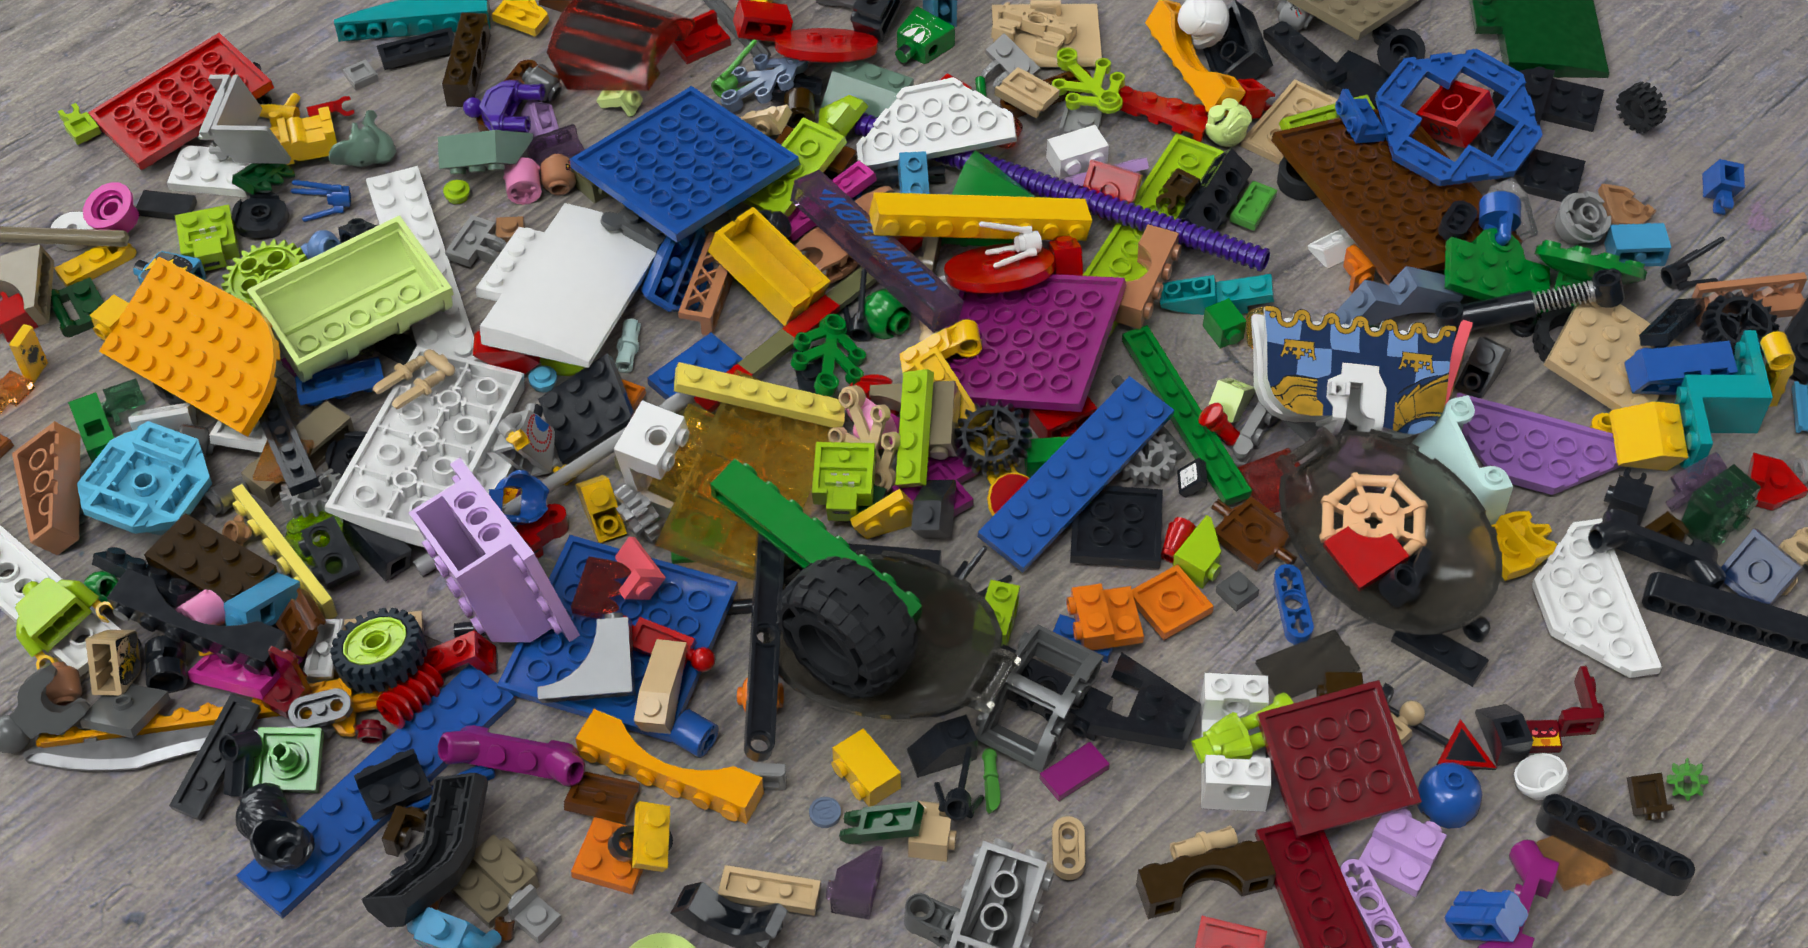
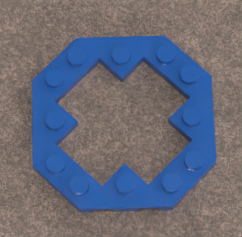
M1478 49L1466 50L1465 54L1452 55L1451 52L1430 55V58L1416 60V57L1404 58L1379 89L1375 97L1393 161L1438 186L1514 177L1543 136L1541 127L1537 125L1535 119L1536 112L1530 95L1528 96L1525 88L1526 81L1524 75ZM1464 73L1506 96L1496 108L1494 115L1515 126V128L1493 157L1468 145L1454 162L1411 138L1421 125L1422 118L1402 106L1425 77L1449 89L1458 76Z

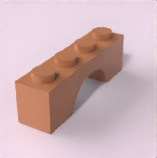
M1147 225L1138 243L1137 262L1144 266L1148 272L1139 279L1126 282L1127 286L1114 321L1141 329L1145 319L1149 320L1151 318L1154 308L1153 302L1155 299H1160L1163 291L1162 283L1164 280H1169L1173 267L1172 262L1173 260L1178 261L1181 254L1182 245H1178L1179 233Z

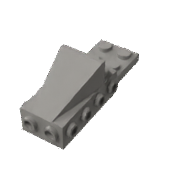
M994 838L993 844L983 841L982 846L976 848L972 858L971 866H974L971 879H966L961 892V898L964 899L960 912H955L951 922L950 930L953 931L950 943L945 944L943 948H1031L1033 937L1029 936L1032 924L1039 923L1044 904L1039 902L1043 890L1049 891L1054 878V872L1050 871L1052 864L1044 861L1046 855L1027 848L1025 854L1013 851L1014 844L998 838Z

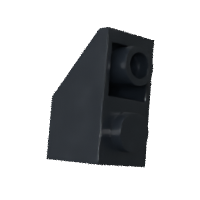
M1479 337L1454 388L1469 396L1482 399L1500 374L1512 349L1487 337Z
M1507 704L1476 709V717L1496 766L1520 762L1528 757L1534 740L1522 713Z

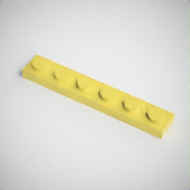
M678 362L675 369V392L833 428L842 427L845 422V408L840 404L839 399L681 362Z
M243 484L233 488L232 492L236 500L232 503L233 508L238 515L245 516L248 519L247 525L251 527L252 534L255 537L259 535L262 537L263 540L261 542L270 556L276 555L278 558L276 562L284 575L290 573L293 579L300 581V588L310 592L325 619H333L338 616L330 595Z

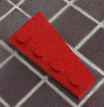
M1126 85L1119 90V95L1123 100V106L1120 111L1136 117L1142 114L1146 115L1149 122L1156 125L1160 123L1169 124L1172 126V131L1179 134L1187 131L1193 134L1194 140L1200 142L1206 134L1205 126L1209 113L1205 110V105H1193L1185 103L1178 98H1165L1158 96L1154 92L1133 90Z

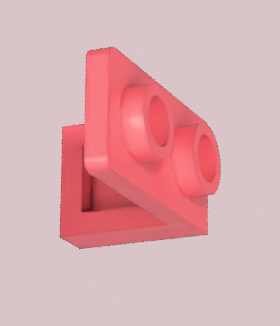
M628 537L615 556L616 561L628 575V578L618 591L624 599L650 600L666 577L635 537Z

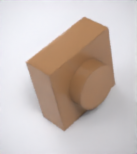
M523 216L496 218V236L501 239L503 238L507 243L518 227L525 228Z

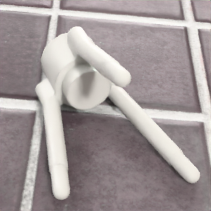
M982 221L979 223L980 227L1020 233L1019 236H1015L1014 245L985 251L986 255L999 254L1006 250L1019 253L994 263V268L1008 265L1026 257L1037 256V253L1042 249L1041 236L1038 231H1032V226L1019 227Z

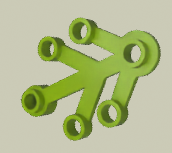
M1062 48L1057 52L1058 66L1063 71H1070L1080 81L1073 82L1058 78L1051 83L1052 86L1059 89V96L1066 94L1067 91H1073V93H1069L1065 97L1068 109L1076 110L1081 105L1094 106L1103 113L1112 114L1122 108L1123 100L1119 95V90L1125 86V75L1121 72L1112 73L1109 76V89L1104 90L1102 88L1105 75L1111 72V61L1109 59L1100 58L1096 60V70L1092 78L1078 64V56L1075 49ZM1074 92L1092 93L1095 97L1080 96V94Z

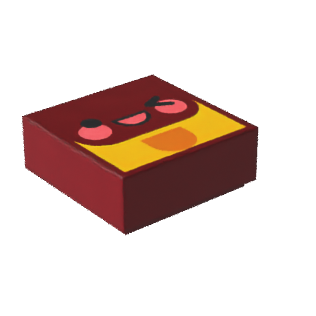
M1526 720L1534 740L1529 753L1561 752L1563 746L1557 720Z

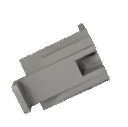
M210 75L208 80L217 92L198 136L199 140H212L209 153L215 154L218 159H228L230 156L235 163L289 164L291 157L270 128L267 126H255L262 107L239 75H233V77L230 75Z

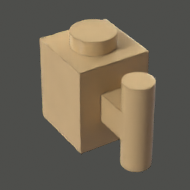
M919 801L924 807L919 835L909 837L908 857L947 862L948 850H955L957 831L951 830V818L945 812L938 810L939 803Z

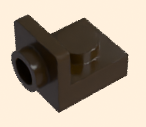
M1669 511L1644 527L1685 543L1689 534V529L1686 528L1684 523L1674 517Z
M396 805L381 838L386 854L399 857L403 846L406 847L410 842L412 830L424 833L427 814L417 807L410 806L405 808Z

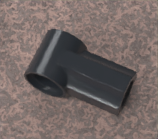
M254 730L226 734L219 740V754L223 761H225V795L242 797L252 787L254 758L261 754L263 747L260 735Z

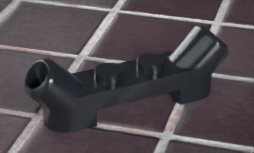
M1620 509L1608 510L1604 513L1602 522L1592 526L1589 531V544L1597 552H1605L1616 548L1688 576L1693 582L1719 589L1725 582L1726 574L1717 563L1718 551L1714 546L1696 538L1688 545L1637 525L1638 516Z

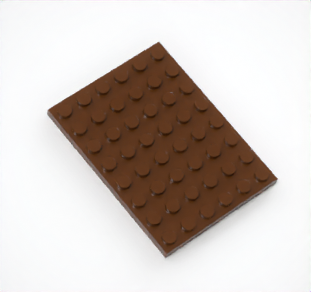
M1374 109L1373 111L1382 124L1378 109ZM1340 117L1273 133L1271 139L1273 144L1389 284L1405 266L1430 272L1445 269L1446 240L1438 233V227L1453 202L1465 201L1472 204L1477 210L1475 221L1464 237V241L1472 243L1483 231L1479 225V202L1483 195L1471 182L1438 186L1393 161L1386 137L1384 141L1355 143ZM1420 125L1411 138L1450 159ZM1514 231L1511 232L1520 245H1522L1523 241Z

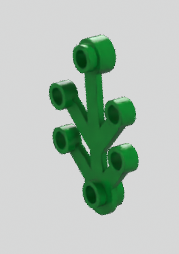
M837 314L826 315L820 321L819 328L806 333L800 332L796 334L793 346L797 350L804 352H795L790 362L792 368L803 371L807 368L809 362L823 357L822 370L815 380L814 388L816 394L828 397L835 394L839 385L838 378L833 374L835 361L846 372L845 380L847 383L851 384L853 382L854 385L860 381V377L864 376V372L856 366L863 364L866 353L863 349L857 347L845 334L847 331L846 322ZM825 338L824 344L809 349L811 342ZM837 341L849 352L848 356L837 347Z

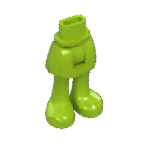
M1283 692L1273 698L1272 704L1250 715L1239 718L1237 713L1232 712L1220 719L1207 731L1203 732V737L1191 741L1201 764L1204 763L1206 755H1223L1228 759H1251L1254 751L1265 747L1261 732L1252 735L1248 733L1249 730L1259 727L1256 719L1257 713L1293 704L1294 702L1290 696Z

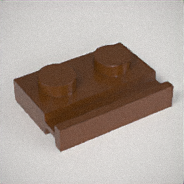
M298 588V597L296 600H290L277 620L276 625L279 630L285 632L292 646L291 652L303 658L308 649L313 647L317 640V635L319 634L318 626L320 624L324 625L326 620L310 592Z
M585 772L580 783L570 788L564 800V810L626 823L635 804V798L640 793V783Z

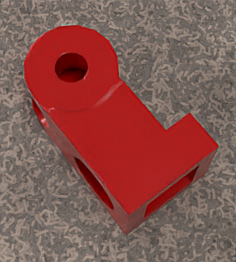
M560 504L546 505L548 507L547 512L537 521L514 527L534 552L537 559L544 555L543 546L553 539L564 536L568 531L566 509Z

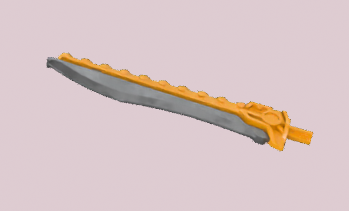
M341 678L310 683L309 685L312 689L310 694L339 688L350 695L354 704L351 715L344 721L317 727L324 730L323 739L330 738L333 732L340 736H355L356 714L377 709L376 701L385 691H373V693L354 695L352 689L348 688ZM253 698L251 701L261 707V711L251 730L258 733V727L298 728L290 719L266 708L261 699ZM207 702L195 712L180 707L174 710L171 716L165 717L157 713L134 738L96 730L84 731L76 726L69 728L63 735L41 733L36 740V746L42 748L27 750L23 753V757L28 764L34 763L66 770H137L162 761L199 752L223 707H217ZM337 702L333 710H341L343 703ZM306 710L303 713V719L310 718L312 711Z

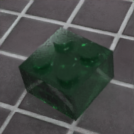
M1735 464L1692 493L1681 520L1686 528L1689 529L1688 537L1691 540L1696 538L1711 545L1716 544L1719 546L1732 531L1735 529L1740 531L1750 521L1748 515L1758 503L1756 497L1761 486Z

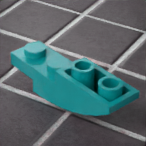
M1272 274L1216 282L1215 276L1209 275L1163 282V291L1160 297L1161 308L1204 315L1206 307L1229 298L1239 312L1244 314L1249 313V305L1274 302Z

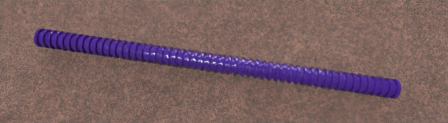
M864 112L854 126L855 133L866 137L874 127L873 123L878 117L875 118L874 115H868ZM975 150L931 158L930 160L935 159L939 163L942 161L945 165L949 164L951 167H957V169L962 170L965 162ZM979 151L982 156L1028 192L1031 191L1033 195L1038 194L1039 197L1046 196V198L1086 199L1089 212H1092V215H1099L1101 218L1107 217L1109 221L1115 219V223L1120 224L1122 222L1124 226L1130 225L1133 229L1138 227V230L1142 232L1148 224L1179 233L1178 244L1180 245L1185 243L1186 247L1190 248L1193 246V249H1201L1203 253L1209 251V255L1213 256L1216 254L1218 258L1224 256L1227 261L1232 259L1233 263L1237 264L1240 262L1242 266L1248 265L1250 269L1256 267L1259 272H1262L1268 264L1270 258L1269 248L1262 249L1260 245L1254 247L1253 243L1248 242L1246 244L1245 240L1241 239L1238 241L1236 237L1230 239L1227 234L1222 236L1221 232L1217 231L1214 233L1212 229L1206 230L1203 226L1198 228L1197 224L1193 223L1190 225V222H1182V219L1179 218L1175 220L1173 216L1167 217L1165 213L1159 215V212L1156 210L1151 212L1150 208L1143 209L1141 205L1136 207L1135 203L1131 202L1128 204L1126 200L1120 201V198L1117 197L1113 199L1111 195L1105 196L1102 192L1097 194L1096 190L1092 189L1090 191L1087 187L1082 188L1081 185H1074L1073 182L1067 183L1064 179L1059 181L1058 177L1054 176L1052 178L1049 174L1044 176L1043 172L1039 171L1037 173L1034 169L1029 170L1028 167H1021L1019 164L1014 165L1013 162H1007L1004 159L999 160L998 157H992L989 154L984 155L983 152Z

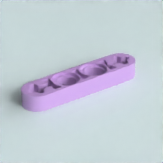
M1357 859L1345 861L1340 869L1373 947L1392 948L1396 944L1395 948H1411L1367 865ZM1349 871H1352L1354 875L1360 874L1358 883L1354 877L1348 878ZM1370 897L1377 902L1378 907L1374 910H1367L1361 906L1360 899ZM1378 925H1386L1392 930L1393 935L1389 938H1381L1375 933L1374 928Z

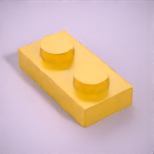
M639 801L635 805L633 868L664 872L668 868L670 806Z

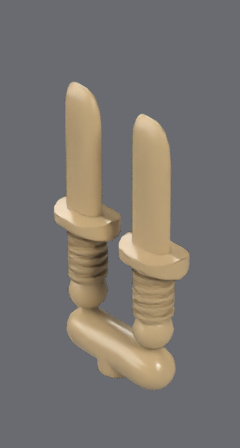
M428 349L424 352L423 356H417L404 365L401 363L394 366L396 371L377 382L373 386V391L380 394L403 379L410 380L413 377V372L424 366L426 361L439 371L423 380L420 378L415 379L413 382L414 387L395 398L392 406L400 409L422 394L426 396L431 394V388L439 384L440 381H443L445 375L452 376L455 374V367L448 362L443 354L439 355L434 350Z

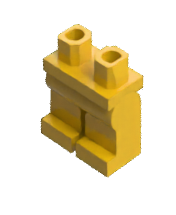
M329 107L318 108L319 115L306 118L291 117L286 121L284 117L276 119L278 126L272 127L270 130L291 157L290 163L287 165L295 164L294 160L304 161L329 156L332 146L337 143Z

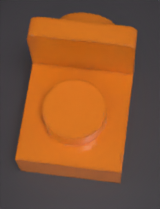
M1356 244L1346 248L1343 267L1351 275L1349 290L1353 293L1364 280L1374 281L1376 267Z

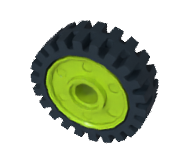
M380 608L378 614H375L374 610L367 612L368 617L357 616L355 624L349 621L345 625L346 631L340 629L337 633L338 638L333 639V647L330 648L331 659L338 675L348 688H354L357 692H362L364 689L366 693H373L375 687L378 692L385 691L386 685H389L392 689L397 686L396 681L400 679L404 683L409 679L408 673L414 675L418 671L417 666H422L424 663L423 657L427 656V642L415 617L403 609L399 612L397 608H391L388 612L386 608Z

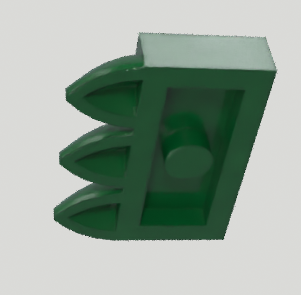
M252 163L232 175V184L252 195L256 193H269L272 191V186L282 185L284 183L283 179L294 178L295 172L286 164Z

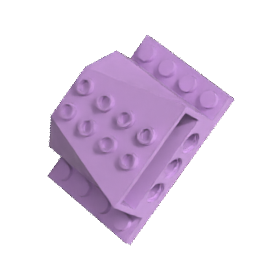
M459 458L452 462L450 466L456 474L451 478L454 484L408 513L425 539L422 542L424 548L431 558L435 557L434 564L443 578L449 577L446 579L448 588L456 599L461 597L458 599L460 608L467 618L474 616L470 621L480 635L485 632L491 642H532L550 629H553L557 635L562 632L569 642L580 636L534 552L462 459Z

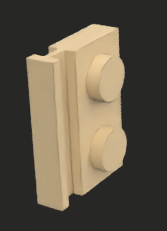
M1017 67L1002 81L1000 86L995 87V96L1037 118L1041 111L1044 112L1059 98V89Z

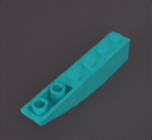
M397 0L334 19V25L339 42L414 36L449 27L452 28L453 32H456L461 12L487 14L489 29H491L489 0Z

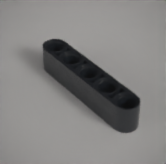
M1551 794L1546 796L1542 802L1536 818V825L1544 834L1667 895L1679 896L1686 891L1694 876L1695 866L1691 859L1565 796Z

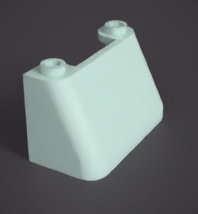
M1469 395L1449 400L1445 404L1443 413L1437 423L1420 433L1409 445L1407 452V461L1439 530L1451 538L1469 536L1476 529L1496 524L1498 518L1505 514L1513 490V485L1503 469L1496 466L1479 468L1462 433L1463 425L1470 422L1475 413L1474 405Z

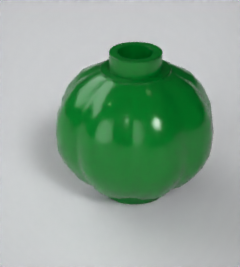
M884 288L875 291L865 298L864 316L867 318L871 333L875 335L874 337L890 339L894 336L886 332V327L897 335H901L910 326V303L904 294L894 288Z

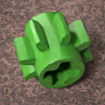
M1686 758L1685 763L1680 766L1675 763L1672 764V771L1675 775H1667V783L1675 784L1672 795L1675 796L1680 793L1685 796L1687 801L1696 793L1703 796L1704 790L1700 784H1708L1709 776L1700 775L1703 770L1702 763L1695 766L1690 763L1689 758ZM1684 776H1691V783H1685Z

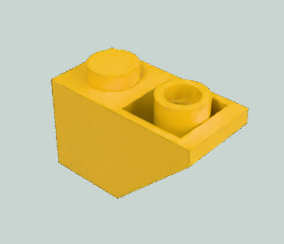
M600 475L575 484L583 510L598 543L627 534L623 520L616 511L618 505L608 477Z

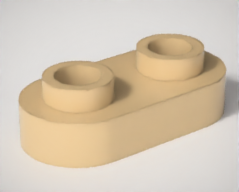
M1070 816L1059 818L1052 828V868L1054 873L1064 880L1079 878L1085 869V829L1081 821ZM1069 834L1073 838L1065 839L1063 838V835ZM1065 863H1071L1074 867L1065 868L1063 865Z

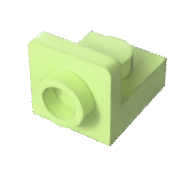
M629 80L607 83L596 101L601 108L621 106L629 117L634 116L643 98L632 81Z

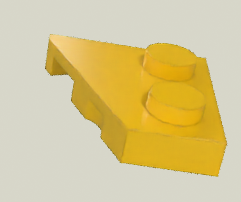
M503 0L492 13L493 22L535 37L549 22L548 13L538 6L535 0Z

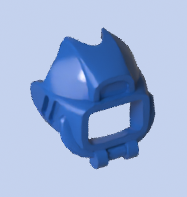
M513 471L507 477L500 480L495 489H489V496H491L501 511L504 489L513 488L521 490L520 515L504 514L513 527L516 524L524 525L535 522L548 510L546 499L549 489L528 471Z

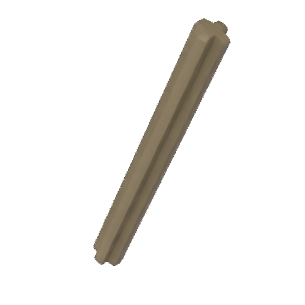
M0 226V242L125 247L128 245V240H130L127 232L123 230Z

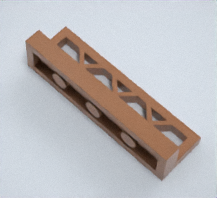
M715 232L708 233L678 312V316L681 319L700 322L702 335H708L710 332L714 333L734 279L708 252ZM715 261L718 264V268L707 272L704 265ZM708 281L711 287L703 292H699L696 286ZM699 301L703 305L702 312L688 310L690 305Z
M1805 272L1697 284L1692 298H1704L1705 309L1696 317L1695 322L1698 327L1701 325L1702 314L1706 311L1708 304L1714 301L1719 295L1724 296L1729 291L1732 292L1737 289H1742L1740 291H1742L1744 297L1753 293L1754 300L1758 301L1763 298L1762 305L1764 307L1772 306L1769 314L1777 315V318L1794 316L1804 301L1801 292L1806 283L1807 276ZM1795 283L1792 288H1783L1788 284ZM1769 286L1762 291H1756L1761 287ZM1715 292L1708 297H1702L1703 293Z

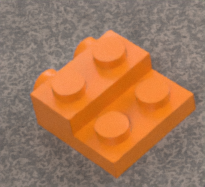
M1102 583L1071 588V597L1066 598L1067 610L1069 615H1074V638L1076 641L1080 640L1082 646L1090 650H1099L1144 642V633L1131 586L1103 590Z

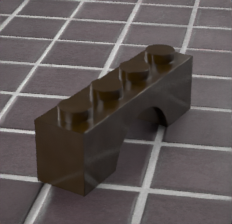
M1263 840L1256 842L1243 841L1235 847L1226 849L1213 848L1204 854L1193 857L1184 855L1172 862L1148 864L1138 870L1136 887L1147 918L1151 919L1179 912L1183 894L1196 883L1210 880L1219 881L1232 887L1242 897L1273 889L1276 872Z

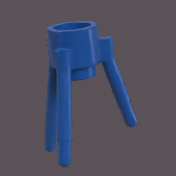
M300 180L292 181L293 185L316 189L292 188L291 193L327 195L328 205H333V208L304 216L302 218L304 222L334 213H344V207H351L349 186Z

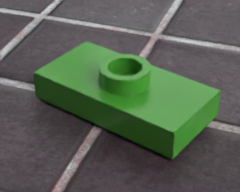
M1252 181L1231 213L1230 222L1255 231L1276 198L1277 189Z

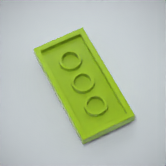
M803 117L782 143L783 147L799 157V166L751 195L743 203L759 211L766 209L781 211L789 217L846 145L845 137Z

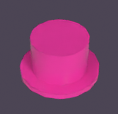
M110 182L101 185L90 194L83 207V218L90 227L96 230H123L128 233L137 224L139 212L133 205V194L130 189L120 182Z

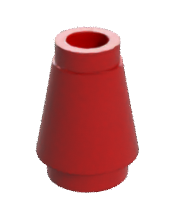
M1176 517L1173 522L1168 524L1161 552L1162 559L1173 563L1174 554L1196 528L1191 521Z

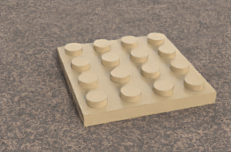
M1588 300L1586 304L1582 301L1581 305L1577 302L1550 351L1544 366L1612 410L1657 401L1658 394H1632L1624 364L1625 361L1635 355L1634 353L1637 350L1651 348V346H1641L1639 335L1650 323L1621 304L1612 308H1605L1599 306L1596 302L1590 303ZM1674 339L1668 347L1683 346V344Z

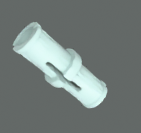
M626 319L623 322L622 335L617 341L618 355L615 364L621 373L632 371L634 356L639 350L638 336L641 323H638V320Z

